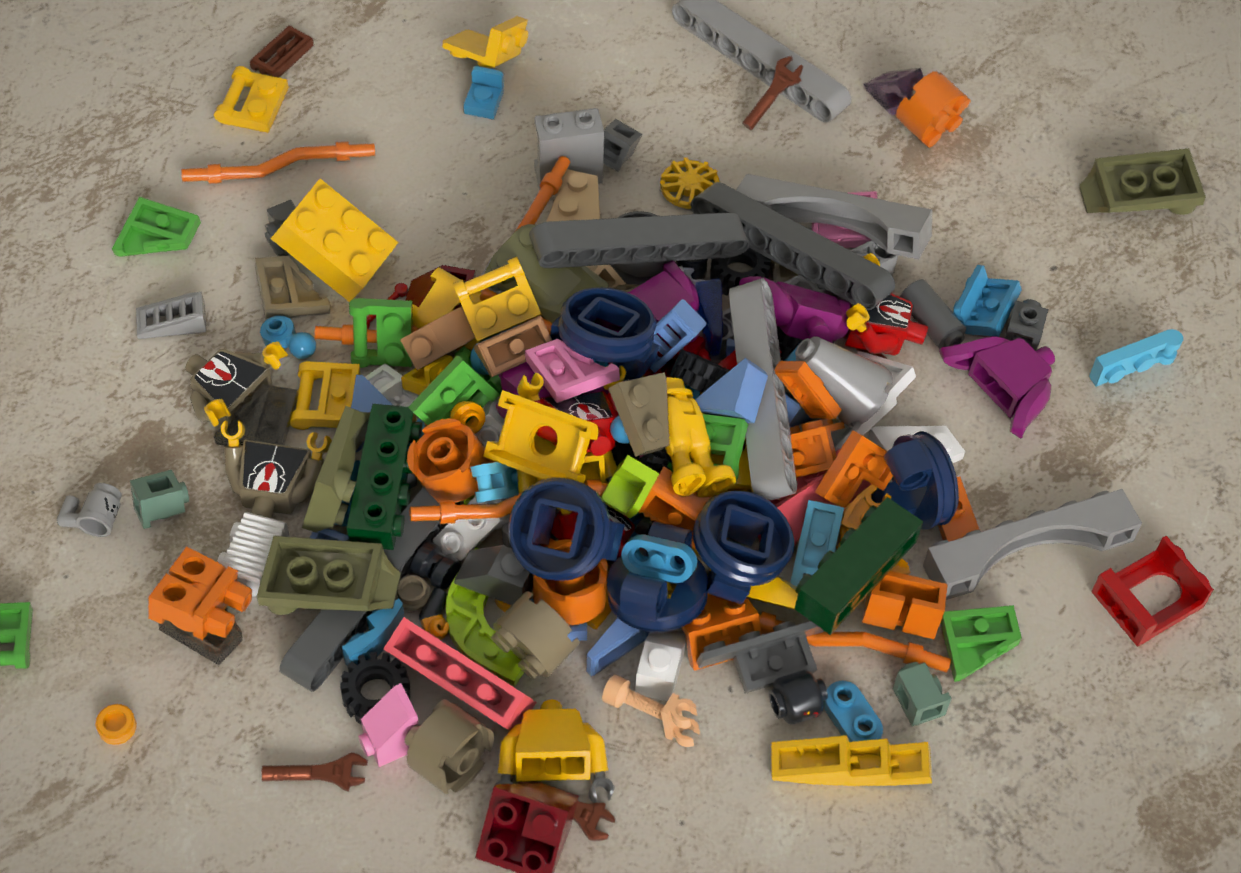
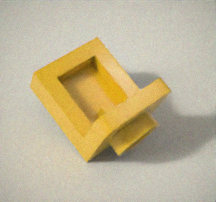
M446 354L419 370L415 368L401 377L402 388L420 395L453 360L452 356Z

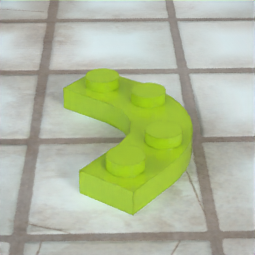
M453 580L446 599V622L449 624L448 632L454 646L459 653L515 688L524 674L518 666L521 660L511 650L508 653L502 651L491 639L495 630L489 626L484 616V607L488 596L456 585Z

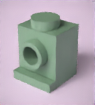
M172 470L130 480L133 508L144 529L151 527V521L166 519L185 512L184 503L189 502L188 490L184 482H178Z
M918 662L907 664L897 673L893 690L912 727L946 715L952 698L949 692L942 694V686L938 677L930 673L926 663L919 664Z

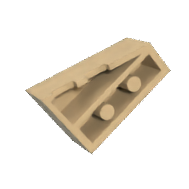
M567 169L562 179V186L557 192L546 222L600 219L598 176Z

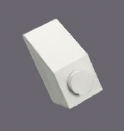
M675 631L649 632L637 670L635 692L646 697L668 701L672 693H674L686 647L684 633Z

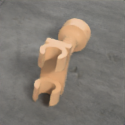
M614 674L608 680L602 695L603 702L615 708H619L623 703H626L653 717L659 718L663 721L665 737L672 740L676 738L677 743L684 747L694 746L693 738L681 734L684 730L690 729L700 735L698 723L694 719L682 716L683 710L690 711L697 716L696 705L693 701L680 699L679 695L672 693L664 705L631 690L630 681Z

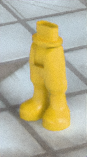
M666 377L669 446L665 448L672 460L673 473L671 482L674 492L679 496H690L697 492L699 497H708L728 490L736 483L735 473L731 466L722 464L714 466L711 461L710 439L703 414L697 401L693 398L692 391L685 388L681 378Z

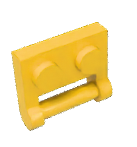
M237 66L232 73L231 78L233 81L223 103L217 106L214 117L223 124L269 133L288 91V80L253 73L246 67ZM244 86L250 87V92L241 112L235 111L234 107Z
M517 256L507 260L509 264L466 282L460 280L453 283L477 342L542 315ZM515 277L518 284L517 287L473 304L470 295Z
M301 362L298 369L300 384L296 409L291 413L290 425L299 430H305L309 427L337 428L345 406H352L356 375L361 373L360 364ZM323 378L318 411L309 410L313 383L316 379Z

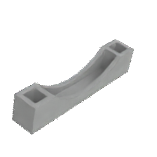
M746 174L736 189L738 192L795 222L823 223L851 229L873 240L889 254L920 259L932 237V209Z
M1123 489L1110 493L1108 491H1101L1087 500L1080 502L1075 500L1069 501L1059 508L1048 512L1044 510L1036 511L1025 519L1015 522L1007 520L998 524L995 528L986 531L974 530L960 539L950 542L948 540L936 542L928 548L923 567L930 580L947 584L946 600L974 592L981 578L993 565L1019 550L1042 544L1066 543L1105 551L1134 542L1142 522Z

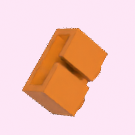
M890 571L866 596L862 623L895 630L896 625L902 626V632L935 639L945 612L947 584Z

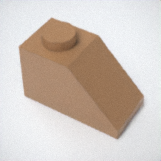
M461 306L400 339L415 368L419 370L476 338Z

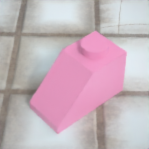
M402 684L394 686L361 719L363 734L359 735L358 738L367 757L373 755L379 767L407 755L409 746L405 744V738L410 729L418 725V717Z

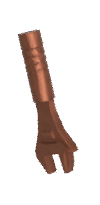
M792 56L782 58L777 62L771 86L742 122L749 130H753L780 93L802 81L800 78L803 70L802 64L794 72L786 67L793 60Z
M349 753L335 761L322 765H262V781L322 780L334 783L343 790L349 791L351 786H357L365 782V778L351 777L352 765L367 766L368 761L357 753Z
M519 781V782H518V784L542 783V782H540V781ZM578 801L573 820L580 826L589 840H607L609 834L596 830L600 818L615 823L616 819L605 809L606 803L587 804Z

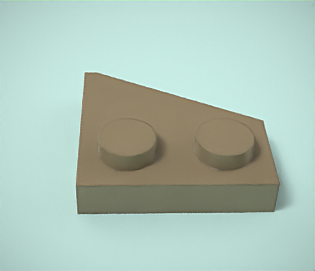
M289 256L255 258V271L265 318L330 313V301L327 297L322 299L313 289L314 283L307 275L299 271L298 265Z
M665 373L619 382L608 388L635 457L659 451L669 446L667 379Z

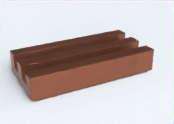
M289 25L249 61L250 67L254 71L259 69L260 74H268L269 76L279 78L314 46L313 38ZM292 37H295L287 45H285ZM277 52V54L272 59L265 63L270 57H272Z

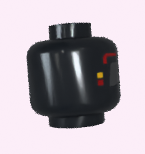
M801 670L777 678L774 682L773 690H769V699L773 712L778 719L783 718L789 724H796L820 716L824 707L823 701L828 699V692L821 678L816 679L810 671Z

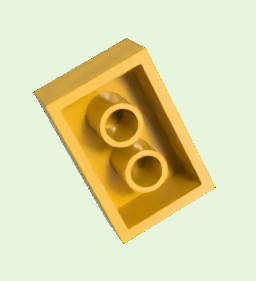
M321 178L271 237L276 244L348 302L366 286L399 243Z

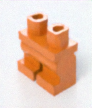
M186 546L169 569V574H165L149 595V619L163 624L165 620L172 622L181 630L193 632V636L201 640L205 638L208 632L226 638L235 623V615L225 611V608L230 606L241 612L245 611L252 600V589L237 581L238 570L229 566L225 568L219 562Z

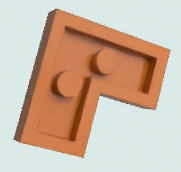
M853 430L829 470L823 476L815 493L837 506L844 507L845 510L863 479L884 491L893 477L884 460V456L888 451Z

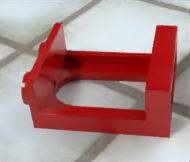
M1166 535L1161 539L1155 551L1117 573L1109 568L1099 574L1091 592L1138 647L1202 609L1214 589L1210 586L1207 577L1203 573L1198 572L1188 561L1184 551L1179 546L1174 545ZM1156 575H1165L1172 578L1180 588V598L1152 616L1130 591L1133 587Z

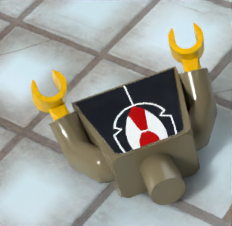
M277 341L272 342L260 353H234L227 349H220L208 361L198 354L191 356L186 363L185 370L193 375L190 379L192 389L190 400L197 419L203 422H211L214 427L219 425V423L222 425L226 420L228 421L227 430L230 432L238 424V420L241 421L273 389L269 368L279 369L281 366L279 359L288 356V353Z
M225 420L221 425V433L228 439V445L225 446V473L232 491L240 495L242 506L250 508V513L267 518H272L273 512L292 513L297 503H302L313 493L318 475L324 463L322 456L328 452L332 442L331 438L325 436L324 444L321 448L316 447L317 432H312L307 437L306 443L309 449L244 440L242 446L239 445V439L245 433V426L238 420L239 430L237 434L231 436L227 430L228 421Z

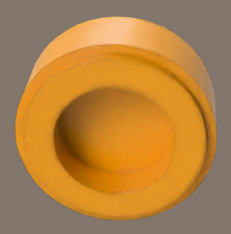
M112 704L105 707L96 718L98 734L108 744H122L128 741L136 731L137 724L133 712L122 704Z

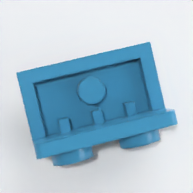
M977 265L971 277H968L965 289L960 299L955 302L953 313L966 327L965 334L999 337L1022 291L1019 280L988 278L984 265Z

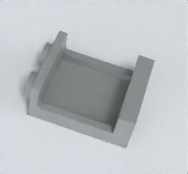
M597 108L535 116L538 159H534V169L539 190L541 189L540 183L546 173L551 172L560 156L567 157L570 160L569 170L598 176V184L603 183L604 129Z

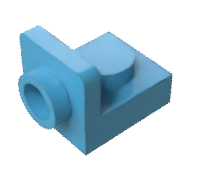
M479 66L473 67L472 84L464 103V114L495 119L504 94L502 71Z

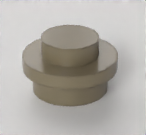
M406 576L399 582L395 600L400 599L403 603V609L406 611L421 610L431 594L430 586L419 576Z

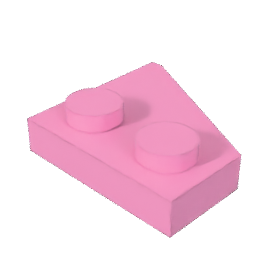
M559 339L525 350L526 362L534 373H539L543 377V385L556 403L620 380L619 368L611 363L608 367L597 364L593 359L573 351Z

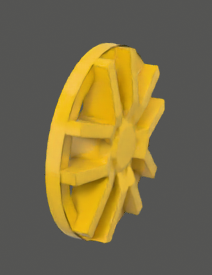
M685 157L683 161L675 162L674 160L661 175V192L673 205L691 209V201L694 196L699 195L713 184L710 180L713 179L714 183L720 182L717 175L718 171L716 169L713 170L706 161L702 163L689 160L688 157ZM682 167L686 168L685 172L681 170ZM669 192H678L676 198ZM682 196L690 197L689 202L681 201Z

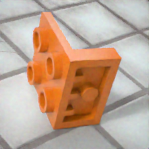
M821 419L801 424L803 432L800 431L799 425L791 427L790 435L796 477L829 470L837 457L831 432L844 429V423L833 424L832 419Z
M709 593L706 605L700 615L692 622L681 627L685 632L689 664L694 671L702 669L698 667L697 659L704 652L703 648L719 641H724L727 646L739 642L738 638L744 634L753 631H760L761 634L759 613L747 597L742 604H737Z

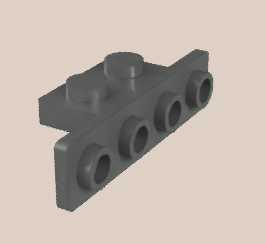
M810 620L796 625L794 621L784 622L773 628L774 632L761 635L760 631H753L738 638L739 642L726 646L724 641H719L707 645L703 648L704 652L698 657L697 664L699 668L734 659L744 692L749 693L772 686L777 678L801 670H808L812 674L815 673L818 669L806 637L825 631Z

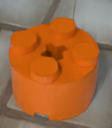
M937 71L929 73L917 82L912 88L916 93L910 100L904 97L896 111L897 119L928 148L938 142L943 132L947 130L952 133L960 126L963 121L960 115L971 101L947 77Z
M447 418L427 425L422 430L424 435L417 443L413 440L408 449L407 462L409 469L438 503L448 501L456 503L466 500L471 496H476L475 492L479 491L476 477L472 478L471 466L492 463L491 459L483 457L484 445L475 433L459 420Z
M572 539L558 540L545 547L570 552ZM602 558L590 572L573 580H549L533 574L534 603L537 604L542 599L569 626L583 624L594 619L605 610L608 578L606 559Z

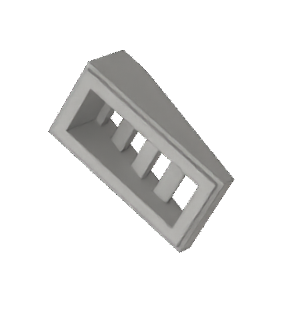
M202 292L188 293L136 308L138 339L206 332L205 303ZM173 315H180V317L173 318ZM160 316H166V321L160 322ZM153 317V324L147 326L146 318Z

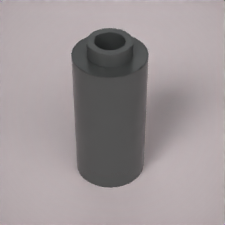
M924 279L917 280L904 289L900 297L913 304L911 316L917 323L928 326L927 335L939 349L963 342L966 327Z

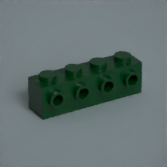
M372 403L347 523L349 541L382 544L383 549L394 550L396 537H402L405 517L401 515L402 505L409 504L411 486L407 483L408 474H413L408 466L407 454L413 440L417 443L422 436V422H417L416 415L408 407Z
M888 497L878 507L871 506L864 514L861 525L856 530L850 528L841 539L840 547L835 552L828 551L819 562L818 570L812 576L806 574L798 583L795 589L798 597L794 609L831 635L914 546L923 521Z

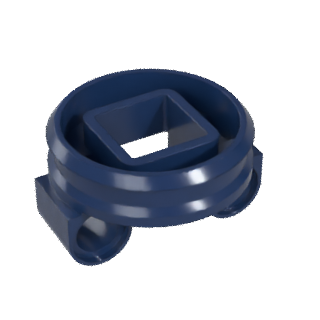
M596 287L576 292L565 300L561 307V315L551 326L550 336L552 341L559 339L573 351L584 357L613 363L618 368L623 366L626 371L624 381L641 378L656 361L659 345L653 343L656 319L650 308L636 296L618 289ZM596 318L620 326L622 329L619 332H615L595 323Z
M924 431L916 432L914 435L907 434L898 437L893 447L884 456V460L893 475L892 482L888 483L884 491L877 487L874 493L871 494V499L875 503H882L885 494H889L891 500L923 521L922 530L934 528L937 524L946 525L956 513L959 499L956 472L947 450L935 436Z
M554 477L536 482L520 495L511 511L508 535L515 557L527 571L540 578L566 581L587 574L602 558L617 561L625 524L610 521L604 501L588 485L576 480ZM549 506L578 512L570 552L540 545H549L557 509Z
M726 491L713 496L706 502L693 526V540L696 550L701 559L710 568L707 577L708 587L706 593L737 604L744 602L750 593L751 586L763 585L777 578L791 559L794 551L793 532L785 516L770 501L750 492ZM759 534L761 535L759 551L742 546L751 547Z
M655 521L648 533V536L686 544L691 549L693 546L692 530ZM639 548L643 556H649L646 549ZM620 556L612 564L608 572V603L616 617L633 628L647 632L672 631L692 622L703 611L708 597V593H706L708 587L707 573L703 564L697 558V567L694 573L682 583H673L677 585L670 599H668L667 581L630 572L623 564ZM675 556L676 562L684 565L683 559Z

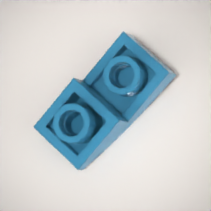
M400 599L395 600L393 609L374 610L371 615L367 616L369 631L354 635L348 640L347 644L342 646L346 666L351 661L357 665V657L364 654L365 659L370 660V652H377L378 657L384 651L383 648L404 617L403 603Z

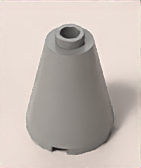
M820 337L807 338L798 345L795 351V361H805L813 373L823 381L824 387L842 409L837 416L838 419L847 426L854 427L852 422L859 421L861 424L868 421L886 401L889 394L884 390L887 382L892 385L893 377L892 373L885 366Z

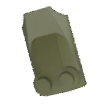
M1189 148L1095 158L1090 173L1079 184L1087 213L1169 209L1175 214L1187 215L1192 213L1197 206L1203 205L1206 198Z
M527 224L517 229L491 258L485 273L509 264L507 260L517 256L539 306L542 318L553 323L561 315V307L565 300L576 292L588 288L609 287L605 280L586 266L541 267L529 236L530 231L536 225ZM515 277L495 284V286L505 292L517 287L518 284Z
M345 406L318 475L302 528L316 533L324 529L332 530L334 524L342 526L349 506L342 503V501L350 502L356 482L350 480L354 467L355 452L365 440L370 412H360Z
M273 536L257 593V600L260 606H267L272 613L278 615L290 614L298 608L351 611L393 609L401 572L389 561L382 544Z

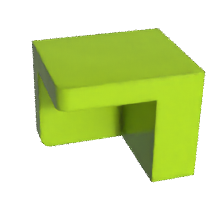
M627 455L619 463L601 499L606 505L631 519L641 509L659 473Z

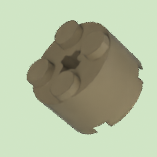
M526 591L493 624L495 633L491 636V639L505 653L511 650L521 660L518 663L520 669L531 679L534 680L537 676L548 678L580 645L578 638L573 641L570 640L567 635L572 631L571 627L551 606L542 599L537 604L529 600L533 594Z
M443 699L436 704L432 714L429 715L421 726L415 725L406 735L405 744L409 746L407 764L412 770L444 794H449V789L459 792L475 779L485 765V762L480 758L485 748L491 752L494 745V733L461 707Z

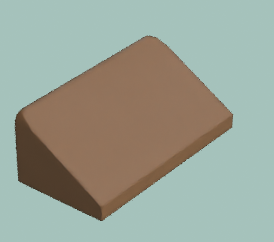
M539 316L485 340L473 348L490 376L494 377L526 362L525 350L550 342L552 338L542 317Z

